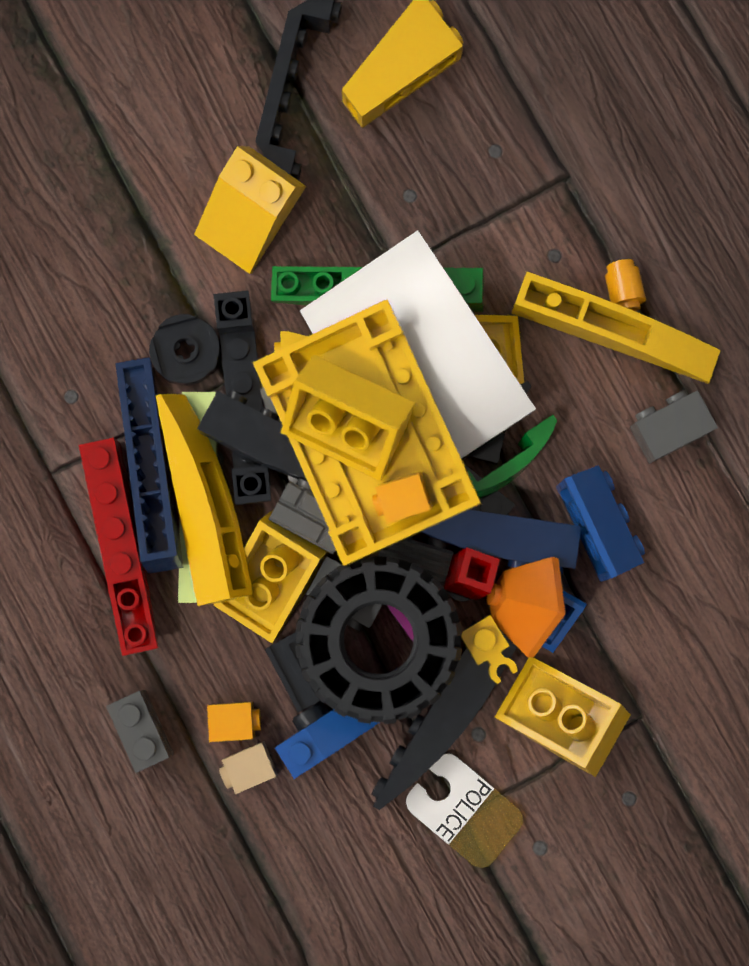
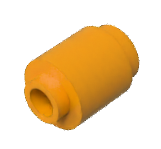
M623 259L610 263L606 267L607 274L605 275L610 302L633 311H638L641 308L640 304L646 301L639 267L635 266L632 259Z

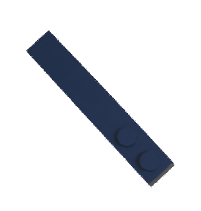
M148 357L115 363L141 563L148 574L184 568L170 467L156 401L157 390L151 359Z
M467 510L421 531V533L463 549L468 547L487 555L508 559L507 566L519 567L549 557L559 558L560 574H563L564 567L576 568L581 526Z

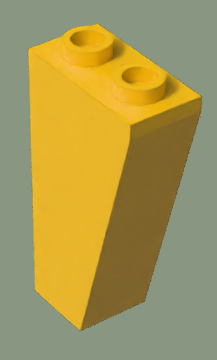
M413 0L342 88V102L362 128L461 59L463 39L456 28L453 26L449 28L442 19L443 13L434 0Z

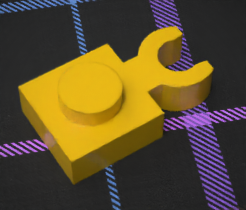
M491 615L462 632L461 639L476 664L480 665L486 660L490 665L488 672L493 682L496 684L501 682L496 672L501 664L507 665L512 674L517 672V666L514 661L504 657L501 651L509 647V644Z

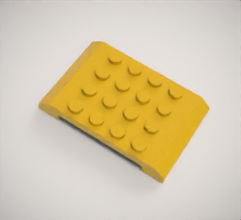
M387 299L253 362L266 394L271 398L282 425L294 380L313 355L415 402L406 430L380 481L288 437L330 530L328 533L343 566L349 565L481 504L405 334ZM422 471L433 506L432 509L390 523H386L384 515L378 517L372 500V495L377 494L375 487L379 484Z

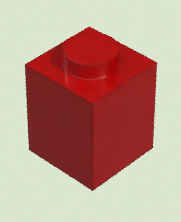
M466 547L452 556L444 589L473 600H478L490 594L500 559Z

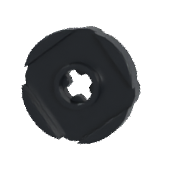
M180 314L166 319L159 325V329L151 339L149 353L153 366L168 382L183 386L194 385L204 381L217 370L221 355L220 342L214 329L207 322L198 319L196 316ZM183 341H187L189 346H195V351L191 352V357L184 359L182 355H176V350L181 348L180 343Z

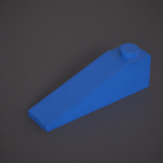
M333 709L314 723L278 744L275 749L295 779L380 722H371V724L358 722V719L349 716L344 717L334 712Z

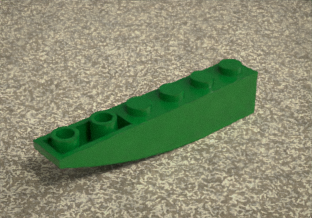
M272 266L271 301L274 303L307 306L363 267ZM443 268L471 311L483 312V268Z

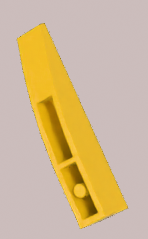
M528 271L525 274L511 312L514 315L707 384L710 382L721 351L699 339L631 309Z
M159 394L156 396L197 605L222 603L253 595L238 519L229 488L208 437L198 431L197 428L200 420L185 394Z

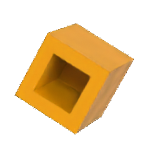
M422 471L379 484L375 487L377 494L372 495L378 517L384 515L386 523L429 511L433 507Z
M253 701L207 705L209 742L254 739L255 731L261 730L260 709H254Z

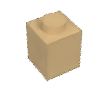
M265 741L222 759L224 767L219 768L226 788L233 787L235 794L278 775Z

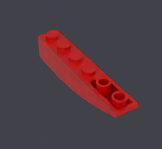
M113 437L79 445L122 656L157 649L158 641L147 574L140 560L134 507L120 441Z

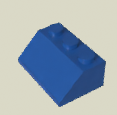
M598 465L564 478L556 486L573 525L581 526L580 540L600 582L614 578L644 563L642 555L645 554L644 547L638 536H632L626 523L630 522L628 513L622 503H616L611 492L615 490V487L607 471L602 472Z

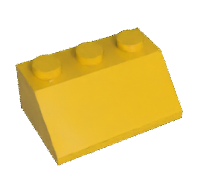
M313 355L294 380L281 433L380 481L406 430L415 402Z

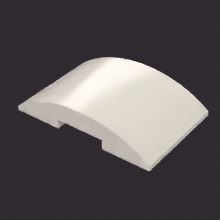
M418 230L300 310L311 332L314 334L387 299L399 321L461 459L536 410Z

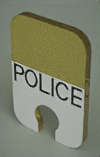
M445 753L429 769L437 776H443L449 781L450 793L443 800H433L427 795L426 789L417 782L406 797L407 808L472 865L478 868L488 867L523 824L522 813L458 757Z

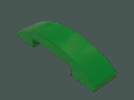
M554 415L524 434L518 443L523 451L522 453L477 482L472 473L467 471L479 499L498 491L512 482L533 462L555 428L557 419Z

